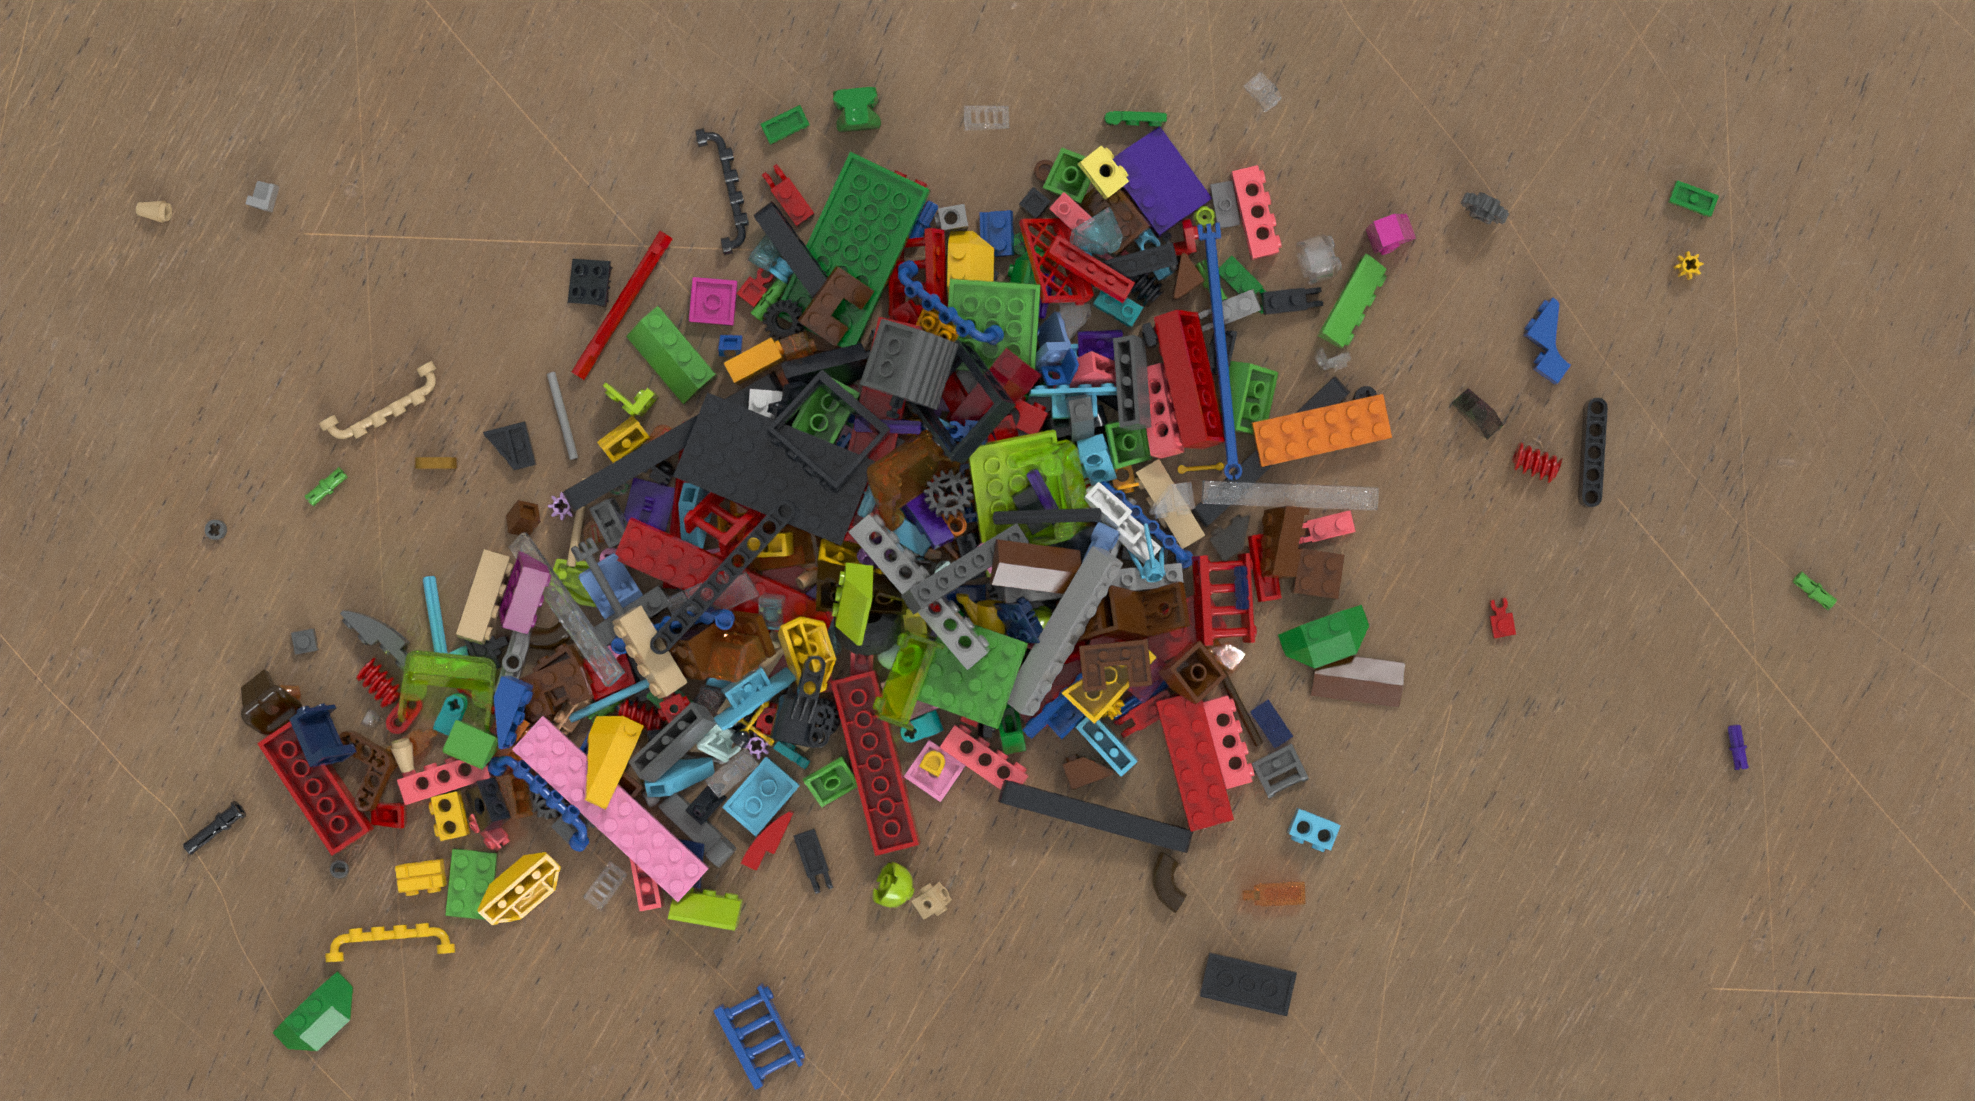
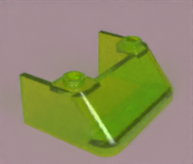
M1062 440L1009 455L1010 460L1017 468L1039 462L1040 469L1046 476L1053 477L1059 475L1066 509L1090 508L1084 499L1087 491L1078 449L1071 441ZM1089 522L1055 523L1053 528L1040 531L1035 535L1028 534L1026 537L1031 544L1047 546L1071 539Z
M906 630L905 633H900L896 643L899 646L881 696H877L874 701L873 709L876 710L875 715L878 719L913 731L914 726L909 720L936 648L943 650L945 645L935 638Z
M422 650L411 651L405 659L398 709L399 721H405L407 700H422L426 696L428 685L472 690L473 704L480 709H486L484 726L485 731L490 732L497 671L495 663L491 659L484 657Z

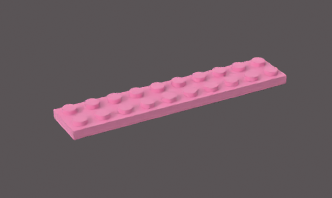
M542 716L512 749L568 802L576 806L580 813L677 902L709 869L707 865L620 785H617L606 810L586 801L587 755L545 716Z

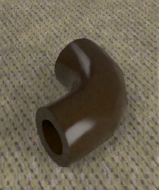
M563 610L558 623L553 627L541 628L535 626L530 636L529 647L537 650H553L564 643L567 644L576 636L583 622L584 615Z
M1161 851L1152 870V884L1158 899L1169 910L1176 913L1187 896L1186 893L1176 886L1174 881V874L1180 863Z

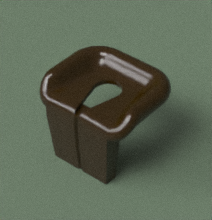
M265 669L241 687L243 705L241 718L246 725L263 735H271L290 722L289 719L297 714L296 711L302 707L301 702L280 686L274 685L270 673ZM268 703L278 707L279 711L276 714L269 715L261 705Z

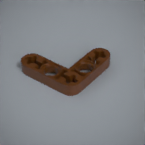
M355 731L342 732L339 737L343 745H349L348 737H350V741L354 744L358 743L357 746L354 745L356 752L351 756L369 766L356 795L355 805L359 811H373L377 807L394 769L395 757L390 751ZM365 745H368L370 748L369 757H365L363 754ZM376 757H378V758H384V761L387 762L386 765H383L384 762L381 761L380 759H375V758H376ZM374 775L379 779V785L376 788L371 783ZM367 797L369 805H366V801H364V798Z

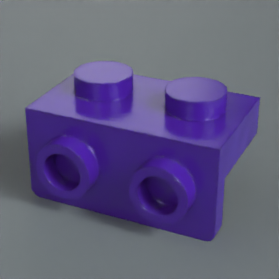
M1122 330L1078 332V357L1093 351L1115 361L1113 338L1123 337Z

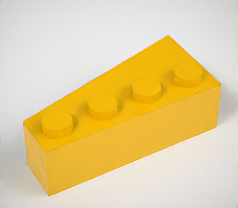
M1149 650L1151 664L1156 659V656ZM1127 665L1104 667L1107 690L1084 692L1082 678L1061 693L1095 724L1129 688Z

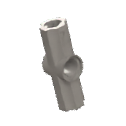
M513 630L506 655L502 660L503 666L495 692L501 676L510 675L520 679L522 669L526 663L525 659L532 632L525 634ZM512 656L517 657L519 660V666L516 669L509 665V659Z

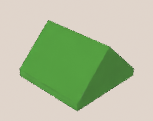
M1061 148L1043 188L1059 197L1065 192L1076 203H1081L1091 183L1078 166V163L1086 157Z
M1119 420L1110 421L1105 425L1114 469L1152 459L1146 428L1132 431L1119 427Z
M455 720L444 745L443 753L483 770L499 749L498 736L467 722Z
M844 755L803 778L804 783L821 807L857 788L855 775Z

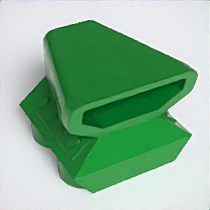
M876 87L833 91V103L835 107L842 111L836 122L839 132L872 130L881 127L880 117L872 110L879 103Z

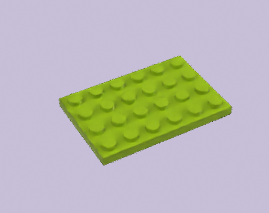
M1055 430L988 442L985 445L981 444L968 458L981 543L987 542L1015 525L994 524L993 513L995 511L1018 510L1011 496L1031 485L1026 474L1032 469L1039 470L1059 509H1067ZM1069 522L1060 529H1055L1053 525H1050L1035 535H1032L1026 524H1018L1030 544L1069 529ZM987 570L985 572L986 576L991 577V573Z

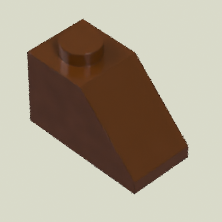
M1078 753L1066 757V762L1062 763L1072 790L1114 775L1111 768L1085 756L1079 757Z

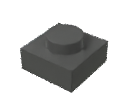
M315 629L291 633L295 655L319 650Z

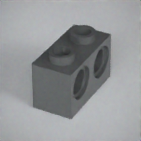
M612 497L589 508L609 549L619 545L628 524L616 498Z

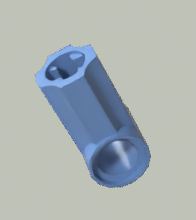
M1098 522L1091 535L1092 541L1084 559L1092 546L1105 549L1108 552L1112 550L1118 541L1120 531Z

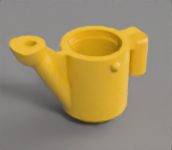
M956 594L957 601L963 605L974 625L1003 635L1005 634V625L998 618L997 610L994 606L995 603H1003V601L982 600L974 603L968 594Z

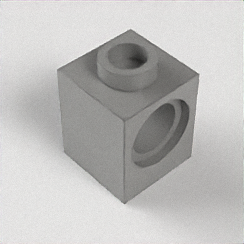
M964 204L938 208L939 214L935 215L936 226L944 230V233L968 229ZM953 213L958 218L957 222L952 225L947 224L945 216Z

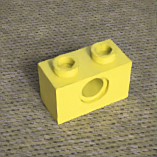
M1101 145L1080 161L1078 166L1101 196L1107 199L1129 181L1126 178L1128 174L1121 165L1117 166L1113 161L1115 157L1107 147L1104 149ZM1102 165L1110 169L1109 177H1103L1100 174L1099 169Z

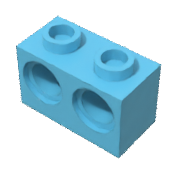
M1103 434L1077 441L1079 450L1075 451L1078 464L1083 463L1081 466L1084 479H1089L1091 486L1096 485L1098 482L1117 479Z
M1296 808L1287 833L1292 835L1291 840L1301 844L1305 840L1313 843L1312 848L1324 852L1325 849L1331 851L1341 825ZM1301 821L1308 823V829L1304 833L1297 831V824ZM1322 829H1326L1329 832V837L1325 841L1318 839V832Z

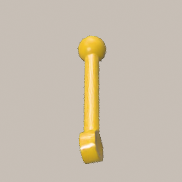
M1218 462L1216 465L1192 467L1180 465L1177 470L1180 474H1184L1186 471L1212 469L1222 471L1224 464Z
M744 717L738 721V723H742L745 726L748 725ZM754 726L750 728V730H752L754 733L763 738L769 745H773V739L767 737Z

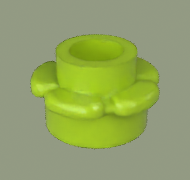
M1202 206L1198 211H1195L1193 217L1196 220V225L1202 224L1204 228L1207 227L1206 224L1211 223V226L1214 224L1216 215L1212 209Z

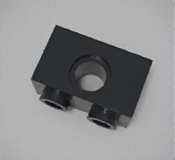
M495 777L476 781L465 791L480 832L500 828L511 818Z

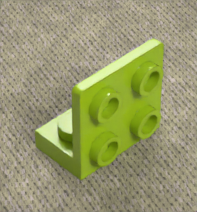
M606 382L603 385L607 389L604 393L617 403L619 401L623 402L622 408L634 417L636 415L643 417L659 398L652 390L647 388L644 391L642 389L635 396L634 400L636 402L633 404L612 385Z

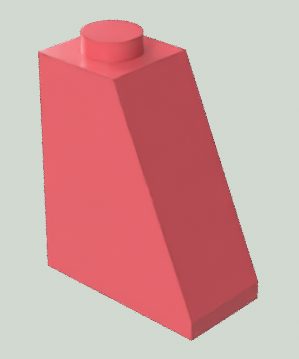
M1093 351L1077 358L1079 366L1071 383L1068 384L1070 388H1078V385L1092 384V388L1101 387V384L1113 383L1114 387H1116L1115 361ZM1052 371V379H1059L1060 376Z

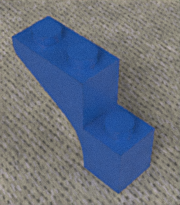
M1551 298L1548 301L1544 300L1537 309L1540 313L1535 319L1531 318L1524 327L1527 331L1523 336L1545 351L1544 353L1540 352L1534 359L1533 363L1536 365L1533 370L1555 385L1560 382L1571 364L1561 357L1556 348L1559 302L1555 298Z

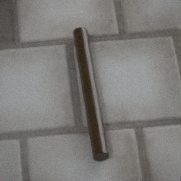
M1219 664L1227 675L1222 680V683L1230 699L1233 698L1236 710L1256 747L1262 744L1263 741L1223 664Z

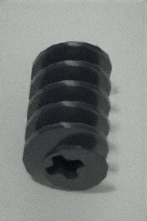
M1150 272L1128 278L1135 282L1131 293L1140 292L1137 297L1138 300L1145 298L1144 307L1149 306L1165 292H1160L1161 283L1154 285L1155 276L1148 279Z

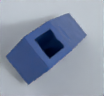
M510 675L501 676L494 695L498 747L500 749L510 748L515 743L517 727L521 725L525 717V713H523L525 706L529 704L533 696V692H531L533 685Z

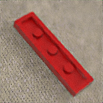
M1059 235L1046 255L1121 303L1126 300L1135 282Z

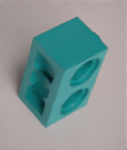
M1102 290L1093 303L1094 307L1130 329L1144 308L1129 298H1126L1121 303Z

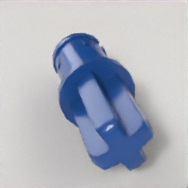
M931 201L926 202L909 238L923 237L925 229L931 227L929 224L938 210L937 204Z

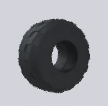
M869 613L862 646L856 645L835 626L836 617H834V632L837 641L841 646L854 654L864 656L879 655L891 649L899 640L901 615Z

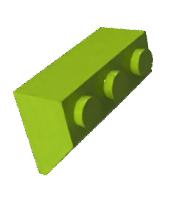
M846 563L844 572L840 571L838 585H841V587L836 588L835 601H838V603H833L832 616L836 617L835 626L856 645L862 646L872 602L873 566Z
M691 887L679 902L674 898L672 899L668 919L735 931L739 925L743 899H739L738 895L733 893H725V896L716 895L715 890L703 889V892L694 891V887Z

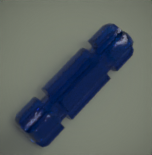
M1236 566L1234 568V576H1237V579H1235V594L1238 597V600H1236V608L1238 610H1246L1250 607L1249 600H1247L1249 596L1248 578L1246 579V575H1248L1247 566Z

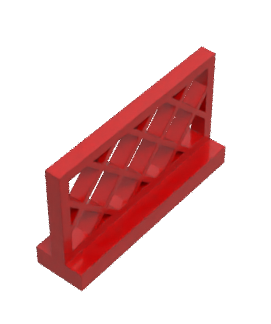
M1060 218L1021 219L1019 224L1036 284L1040 285L1042 303L1075 302V305H1084L1094 296L1091 284L1066 268L1067 276L1063 275L1057 270L1060 264L1056 263L1055 266H1052L1045 260L1058 235L1080 248L1077 234ZM1028 226H1033L1039 231L1037 236L1029 231ZM1046 226H1053L1055 236L1045 229ZM1041 234L1051 241L1049 246L1039 240ZM1035 244L1044 251L1042 257L1035 252ZM1041 265L1050 271L1048 277L1041 272ZM1053 274L1063 282L1060 287L1050 280ZM1047 285L1056 292L1055 296H1048L1046 291ZM1065 285L1071 288L1072 295L1063 290Z

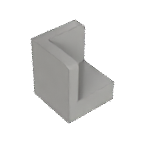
M257 181L253 197L248 195L246 204L254 208L273 212L279 186Z

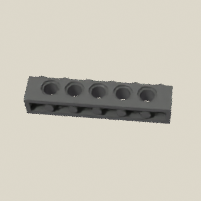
M1016 523L901 595L912 614H916L992 567L996 539L1029 543L1018 524Z

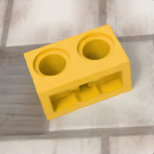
M780 532L757 557H777L794 554L793 533ZM757 538L749 540L748 544L752 550L760 548V541Z
M461 790L431 797L429 809L431 815H435L434 831L435 835L440 837V841L470 834ZM443 799L450 801L451 808L449 811L442 809L441 802ZM448 821L455 823L456 830L454 833L447 831L446 823Z

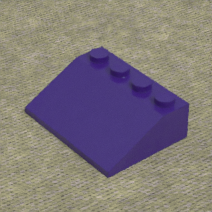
M1161 127L1141 138L1113 159L1117 166L1121 165L1128 174L1126 178L1129 182L1121 188L1152 226L1150 228L1158 238L1212 199Z

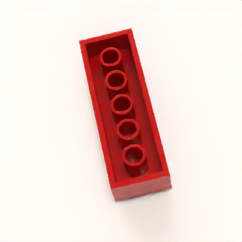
M1174 310L1154 317V331L1159 339V352L1163 357L1164 374L1168 379L1169 396L1173 401L1174 418L1178 423L1180 431L1179 440L1183 448L1206 449L1225 443L1223 420L1198 312Z
M1178 693L1155 699V706L1189 830L1192 832L1234 820L1203 701L1201 700L1199 703L1194 704Z
M288 722L257 743L331 856L339 853L375 829L365 813L357 809L355 798L332 764L315 767L309 766L291 722Z

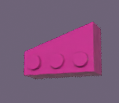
M1392 214L1373 221L1365 229L1374 254L1380 252L1382 256L1393 252L1401 244L1416 239L1407 214Z

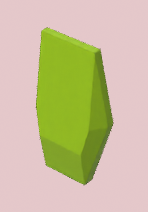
M556 559L551 573L550 585L580 605L597 607L578 578L582 572L589 569L587 562L576 561L575 567L566 566L567 560Z

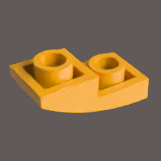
M923 308L916 325L922 326V329L928 333L955 342L958 339L959 335L956 332V326L952 322L944 324L939 319L938 311L935 309L926 311Z

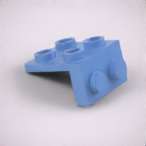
M1053 312L1038 328L1041 330L1037 337L1040 349L1036 352L1035 370L1041 373L1040 369L1042 366H1056L1065 357L1068 349L1071 348V343L1065 330V323L1060 312Z
M614 553L598 562V565L622 608L643 596L624 564L617 561L619 557ZM590 568L582 572L578 578L604 619L615 614Z

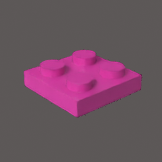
M693 277L689 322L734 326L738 281Z

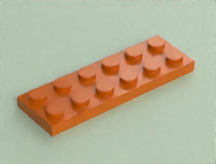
M1383 394L1251 423L1260 467L1392 438Z

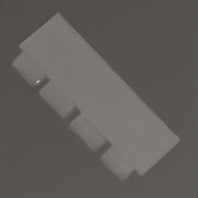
M727 572L723 573L724 578L721 574L717 576L721 583L729 581ZM747 572L741 573L711 607L715 610L730 609L759 596ZM702 583L686 589L685 594L681 591L667 598L670 604L668 609L672 616ZM704 588L702 596L706 600L713 598L714 593L712 589ZM690 604L687 606V611L693 612L695 615L698 614V608L695 605Z

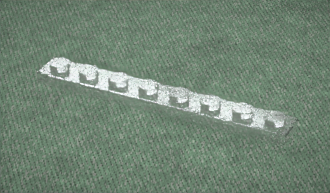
M1202 480L1201 503L1378 510L1379 488Z
M521 533L508 548L515 558H517L518 552L521 551L547 565L551 574V581L542 593L545 601L606 687L612 686L625 671L528 533Z

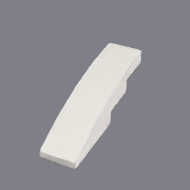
M1098 482L1084 497L1085 501L1091 508H1100L1102 510L1101 521L1105 525L1120 531L1118 540L1144 564L1145 561L1150 559L1144 526L1130 515L1132 513L1131 509ZM1151 539L1155 556L1162 547Z

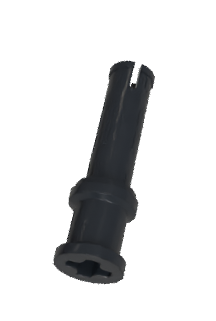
M232 801L230 807L222 813L218 812L216 814L215 820L187 842L183 843L184 849L190 855H193L221 831L231 829L233 823L240 818L246 817L243 807L238 802Z

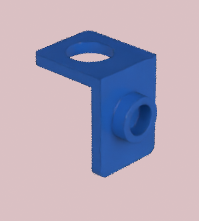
M1069 348L1061 365L1042 366L1040 371L1046 385H1068L1077 372L1079 363L1073 349ZM1048 372H1056L1060 378L1057 380L1049 377Z

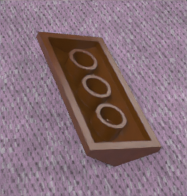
M996 539L990 585L1064 594L1081 566L1080 550Z
M1356 656L1343 658L1313 670L1310 695L1399 707L1404 686L1405 663Z

